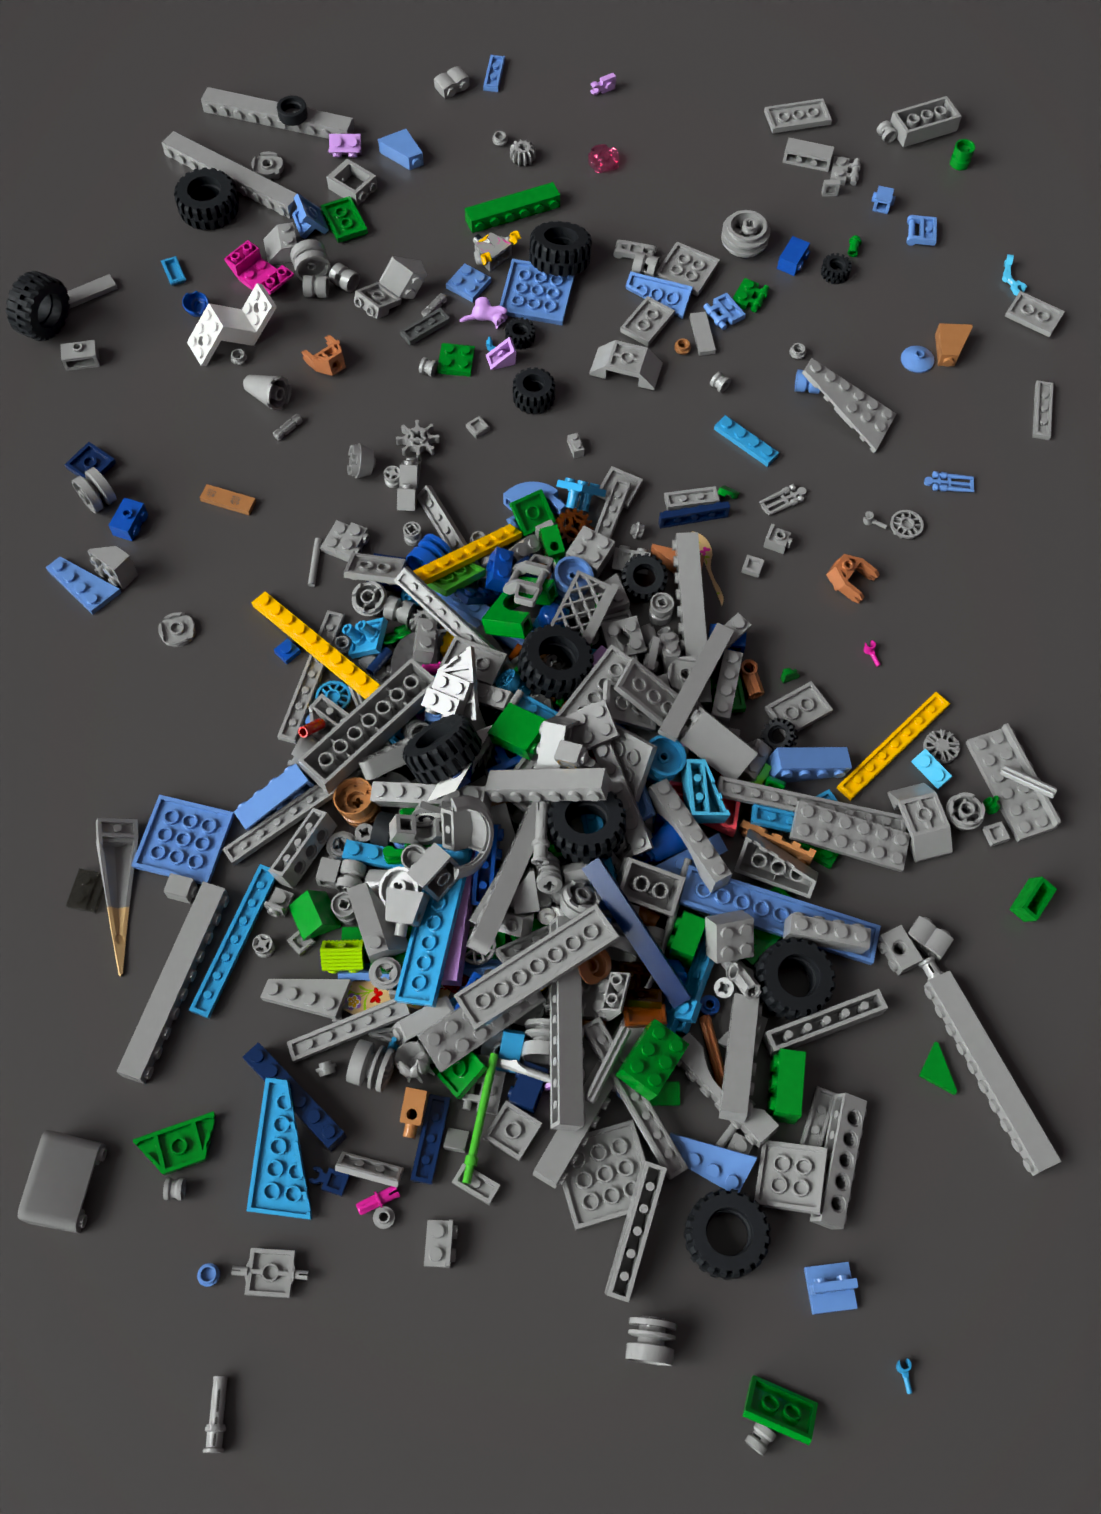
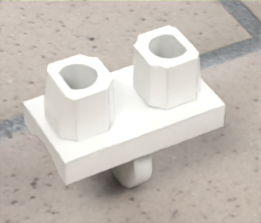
M555 903L549 907H542L537 914L539 922L544 925H549V922L557 916L566 917L562 913L560 906Z

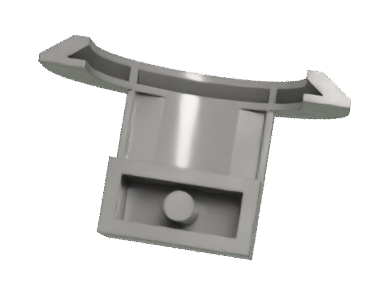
M464 795L451 798V806L441 808L442 847L452 851L469 848L479 852L469 863L454 867L455 880L470 876L482 867L489 856L494 839V824L488 807L480 799Z

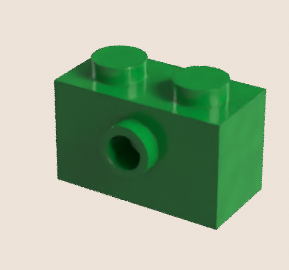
M1043 876L1029 878L1009 910L1023 922L1037 921L1057 888Z

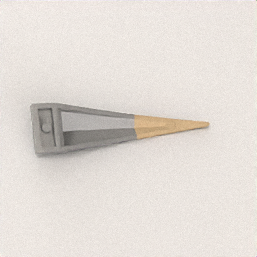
M97 818L96 846L118 975L121 976L124 967L134 868L131 865L137 852L139 838L138 819Z

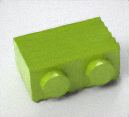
M362 939L322 941L320 948L322 971L337 973L348 970L350 973H357L360 970H364L365 952Z

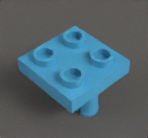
M565 478V481H557L556 487L565 488L569 491L565 506L568 508L577 509L579 495L581 494L577 510L589 512V505L593 495L606 496L607 490L600 489L598 484L590 483V486H588L589 482L578 480L575 483L576 480L571 478Z
M384 617L369 621L363 620L359 621L355 627L352 624H346L342 632L352 640L348 656L354 659L381 653L388 620Z

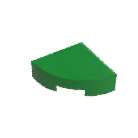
M726 485L720 487L717 492L724 497L728 495L732 499H737L740 494Z
M786 668L783 669L780 679L784 684L800 678L797 669Z

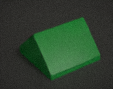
M307 890L288 905L303 941L341 927L340 921L331 909V901L325 891Z

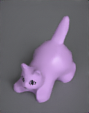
M479 297L475 300L472 314L462 317L460 322L475 319L479 321H492L495 324V328L498 329L505 322V319L508 318L505 314L507 309L502 306H491L489 299Z

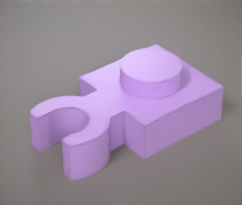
M610 73L600 77L599 82H592L591 86L593 89L590 92L593 95H597L600 92L604 94L614 90L616 85L615 74Z

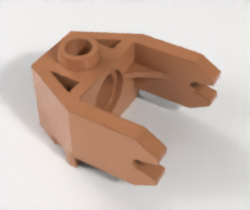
M327 335L325 339L327 340L326 344L328 347L315 355H312L307 350H303L301 353L305 362L316 372L333 376L346 368L339 340H335L331 335Z
M843 554L834 562L826 575L833 584L835 591L839 590L851 601L859 603L864 599L863 593L848 582L854 570H857L864 577L872 581L878 578L880 574L877 569L863 558Z

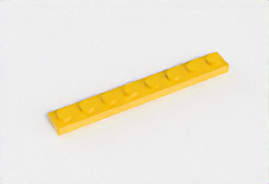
M508 524L413 570V572L428 585L492 553L496 547L502 548L521 539L522 532L513 525Z

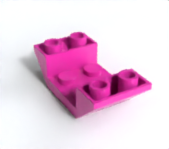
M249 240L224 258L237 279L252 291L256 284L259 283L263 284L268 294L271 295L294 276V273L285 266L281 265L276 269L262 259L260 249Z

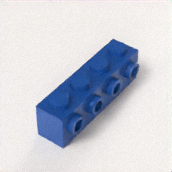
M494 824V839L489 856L482 867L474 873L471 905H478L499 871L498 861L502 860V849H499L500 841L504 839V829H501V824Z

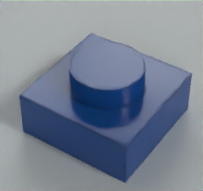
M288 638L274 649V653L286 664L301 653L300 649Z

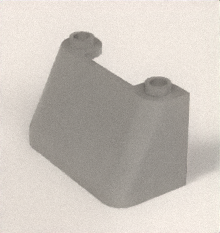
M45 1130L41 1136L18 1208V1219L32 1225L80 1233L81 1228H84L87 1222V1215H85V1211L82 1209L95 1165H99L106 1158V1145L88 1139Z

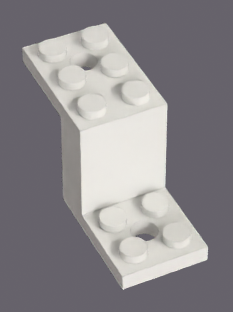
M257 283L242 309L209 303L187 343L200 365L207 366L221 341L254 346L277 306L263 284Z

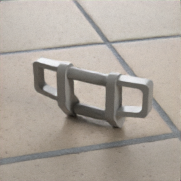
M533 554L529 561L525 560L515 564L509 581L503 587V592L509 595L515 593L514 602L516 604L534 607L543 590L542 585L551 572L553 558ZM529 573L537 575L538 579L536 583L518 579V577ZM519 592L534 596L533 598L519 596Z

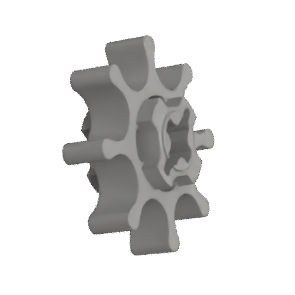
M415 420L414 428L408 429L405 425L401 426L402 433L405 436H397L396 444L406 445L402 448L403 456H406L409 452H415L417 460H421V452L428 451L431 455L435 454L434 447L430 444L440 443V438L438 434L430 435L434 431L433 424L422 428L419 425V420Z

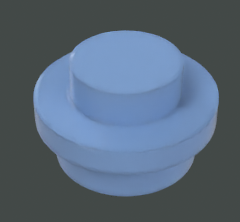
M212 1263L202 1265L197 1273L199 1283L205 1287L215 1285L220 1278L219 1268Z

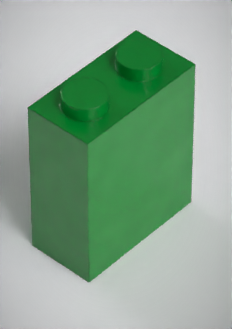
M509 702L487 733L493 744L531 761L533 756L537 754V745L541 739L539 734L540 725L547 719Z

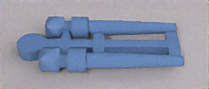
M933 471L932 477H926L924 480L926 486L933 484V491L974 492V477ZM951 479L970 480V483L951 481Z

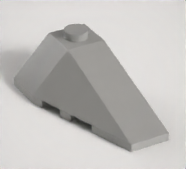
M365 882L347 888L370 963L372 964L381 957H392L406 952L408 946L407 938L394 936L396 924L386 921V907L369 885Z

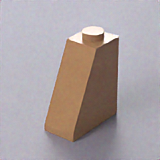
M939 323L935 333L938 366L955 367L973 328L972 325Z

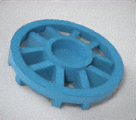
M328 681L318 688L315 696L316 699L322 691L335 704L343 705L341 706L343 710L349 706L351 693L348 686L343 682ZM327 686L329 690L325 691L323 688Z

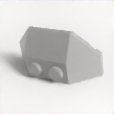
M322 693L309 706L310 722L321 718L325 721L326 725L324 729L312 734V736L320 741L349 715V713Z

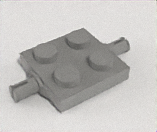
M251 1248L246 1267L233 1265L232 1270L239 1271L231 1272L232 1276H245L246 1286L244 1295L291 1298L292 1285L295 1279L308 1280L309 1276H306L309 1275V1270H296L295 1250Z

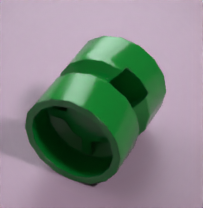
M960 139L956 142L950 159V165L955 170L963 171L969 168L976 148L971 140Z

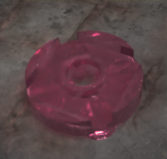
M599 144L591 148V152L588 154V163L596 173L615 170L618 167L619 152L616 148L612 147L611 149L606 144Z

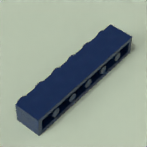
M259 1042L243 1056L246 1063L264 1082L266 1077L289 1080L295 1115L330 1152L347 1138L345 1132Z

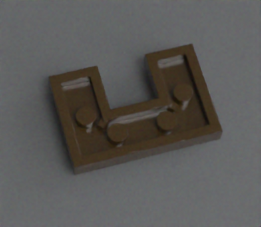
M620 961L619 972L631 974L624 1007L661 1009L662 990L641 988V982H648L651 976L645 964L641 962Z

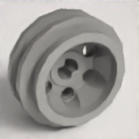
M740 210L728 216L723 222L721 240L723 246L731 254L742 258L754 257L763 252L767 247L770 227L761 214L751 210ZM747 218H753L757 221V229L753 235L744 234L742 231L743 221Z

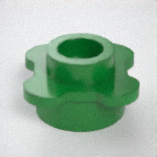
M998 796L988 797L982 802L985 806V813L988 815L994 814L1000 809L1001 805L998 802L1000 798Z

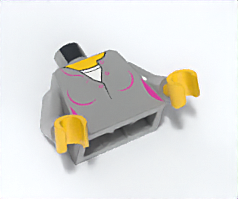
M513 231L508 237L497 236L494 233H489L485 237L477 234L473 238L476 264H483L489 272L512 256V244H516L517 240L521 239L519 232Z

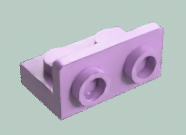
M329 134V154L333 155V157H342V155H348L351 158L358 157V155H361V134Z

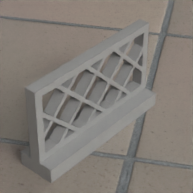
M578 570L550 623L551 626L563 621L565 627H569L567 620L575 618L578 625L570 627L571 630L580 629L582 633L581 638L584 637L588 642L587 646H591L617 593L619 585L615 583L609 585ZM578 578L586 580L588 585L579 587ZM599 586L605 589L602 594L596 595L594 587ZM590 589L592 596L584 598L581 591ZM578 592L580 600L572 601L570 594ZM595 600L597 607L589 609L586 602ZM582 603L585 611L577 613L574 605ZM571 607L573 614L565 616L562 609ZM587 614L590 621L582 624L579 616Z

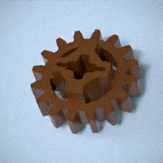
M576 508L572 512L570 509H567L565 513L562 512L559 515L560 517L556 519L555 522L558 523L562 541H566L565 546L573 543L583 526L594 529V527L590 526L592 520H587L589 515H582L583 510L578 513Z

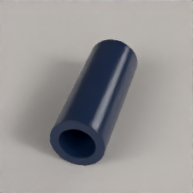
M384 647L381 653L366 668V671L370 675L375 676L392 657L393 652L389 648Z

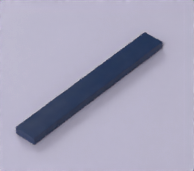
M601 857L583 867L582 870L673 1009L692 997Z

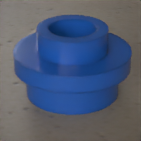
M706 995L701 998L700 1003L702 1006L700 1011L704 1015L713 1016L719 1011L720 1003L715 996ZM711 1002L713 1004V1007L708 1008L706 1006V1003Z

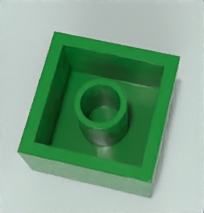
M685 911L682 918L678 916L665 951L669 953L667 959H677L681 961L684 967L690 969L705 929L704 918Z

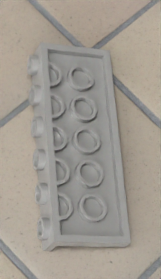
M1008 723L1004 724L999 730L966 741V745L993 797L998 796L1000 798L998 800L1001 805L1000 811L1017 842L1055 830L1059 826L1061 818L1059 813L1055 811L1050 797L1000 774L1002 767L1007 765L1041 781L1034 772L1033 764L1031 761H1028L1023 746L1019 744L1014 729Z

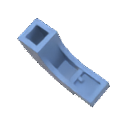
M542 482L520 483L503 493V504L510 510L509 503L539 489L543 490L554 515L560 517L559 515L562 512L565 513L566 509L565 503L558 499V490Z

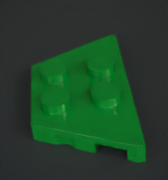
M213 1111L133 1139V1143L164 1176L207 1161L216 1114Z

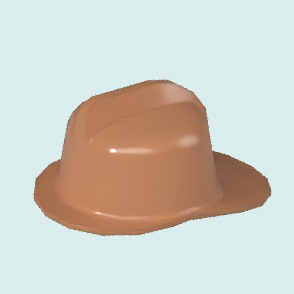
M605 949L578 966L582 979L587 984L594 985L609 975L611 959Z

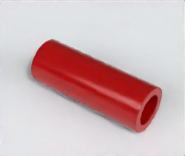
M318 718L303 725L298 729V734L302 738H306L324 729L325 721Z

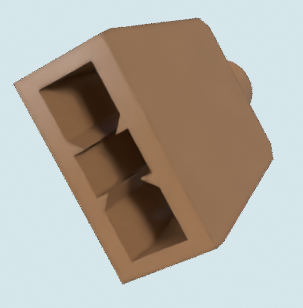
M406 1087L400 1122L405 1123L403 1137L415 1139L418 1126H423L430 1092ZM413 1110H416L417 1117L412 1120L410 1114Z

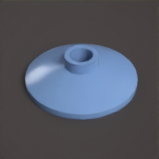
M910 346L902 352L901 362L911 372L924 373L933 367L934 356L925 347Z

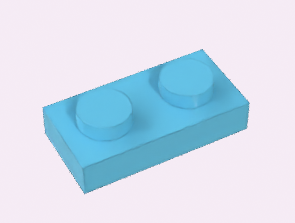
M926 748L911 761L938 790L953 777Z

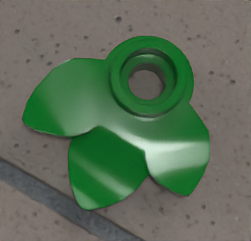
M408 625L395 627L394 632L385 634L383 644L389 645L399 639H403L411 633V629L408 628Z

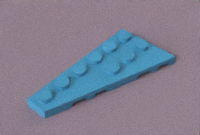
M266 1077L246 1211L311 1220L313 1217L290 1083L288 1079Z

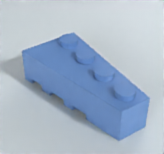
M777 747L765 762L771 766V770L768 773L769 776L781 779L786 783L832 777L842 778L852 769L847 747Z
M295 763L288 766L280 776L270 780L266 787L256 791L248 801L242 802L234 811V814L243 827L249 831L312 788L316 783Z

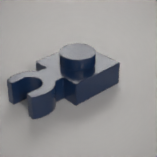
M314 1166L313 1170L319 1172V1177L317 1179L309 1178L308 1180L315 1185L323 1183L321 1188L323 1191L343 1197L350 1175L335 1171L332 1168H329L326 1174L320 1167Z

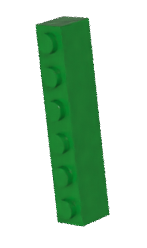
M554 182L467 207L465 208V221L472 233L559 208L560 193Z

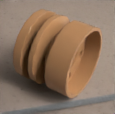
M352 777L341 782L335 789L333 796L334 805L346 822L355 828L364 823L372 825L378 813L382 811V806H378L370 801L372 786L367 780L360 777Z

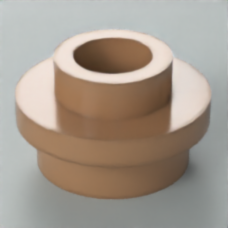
M681 338L675 343L674 349L678 354L685 355L690 352L691 344L687 339Z

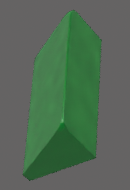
M666 1081L658 1096L650 1100L651 1105L680 1106V1081Z

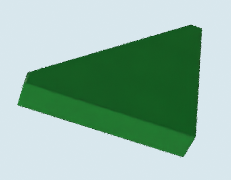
M935 1041L919 1073V1077L955 1095L957 1089L939 1043Z

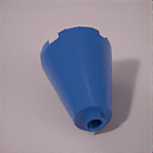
M666 820L651 838L654 848L644 852V856L649 862L657 863L688 848L676 830Z

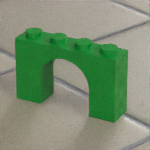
M518 577V579L536 583L538 579L532 577ZM545 579L542 585L543 590L536 601V604L551 605L558 596L555 580ZM503 592L482 617V625L486 634L525 639L531 632L533 624L530 613L513 611L516 607L521 606L514 602L515 593L509 595ZM519 592V596L533 598L534 596Z

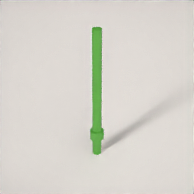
M490 1053L489 1068L486 1071L470 1149L465 1157L464 1164L466 1167L462 1182L471 1184L474 1167H477L478 1163L477 1153L499 1056L495 1053Z

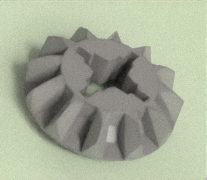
M339 831L329 837L326 843V850L329 856L343 861V851L337 849L340 847L339 841L341 840L345 845L346 840L357 841V839L349 832Z
M381 957L370 966L369 979L372 985L379 990L388 991L397 986L402 968L395 959ZM381 967L383 970L385 969V971L391 970V972L389 973L391 980L387 979L386 977L381 978V976L383 975L380 969Z

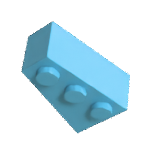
M686 759V764L681 770L685 806L697 823H725L731 814L729 810H726L722 801L723 797L716 788L715 779L706 760Z

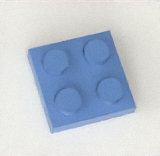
M464 263L446 283V289L473 303L491 283V277Z

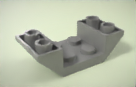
M614 340L598 347L589 375L606 379L608 371L639 378L638 387L655 390L663 362L647 347Z
M925 783L887 793L893 809H900L912 839L908 846L915 863L953 852L951 827L937 793Z
M610 972L609 979H603L594 985L587 984L581 978L584 990L582 996L584 1014L582 1019L594 1020L600 1016L602 1021H610L621 1014L631 974ZM550 985L543 1004L547 1009H550Z

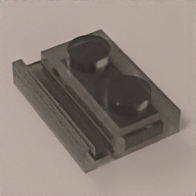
M79 868L66 906L71 909L90 911L96 914L104 893L102 875L99 872Z

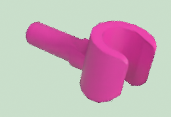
M871 640V647H869L865 642L864 652L872 657L876 667L880 666L881 664L875 653L876 643Z

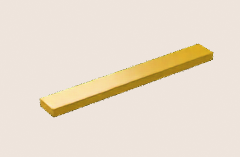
M935 692L858 765L836 789L851 801L945 711L950 703L939 693Z

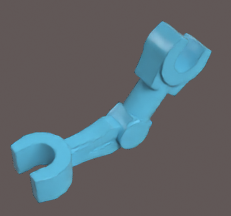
M1007 254V258L1004 261L1005 270L1002 280L1011 286L1010 289L1017 296L1020 292L1019 289L1024 292L1027 286L1025 283L1019 280L1015 281L1012 278L1011 266L1014 255Z

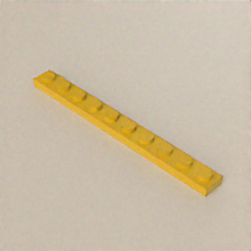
M266 591L251 602L255 609L364 699L381 686Z

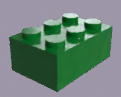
M654 1019L645 1027L615 1076L650 1101L658 1096L689 1046V1043Z
M780 1048L770 1061V1072H773L772 1080H769L768 1093H771L770 1101H767L766 1112L775 1122L795 1124L802 1115L806 1052Z

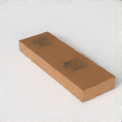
M206 484L200 496L201 502L245 515H250L256 503V499L209 484Z

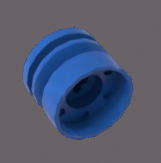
M426 534L418 543V547H414L406 556V561L412 570H416L453 551L438 536Z

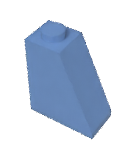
M407 129L378 139L380 153L408 170L424 165L423 152Z

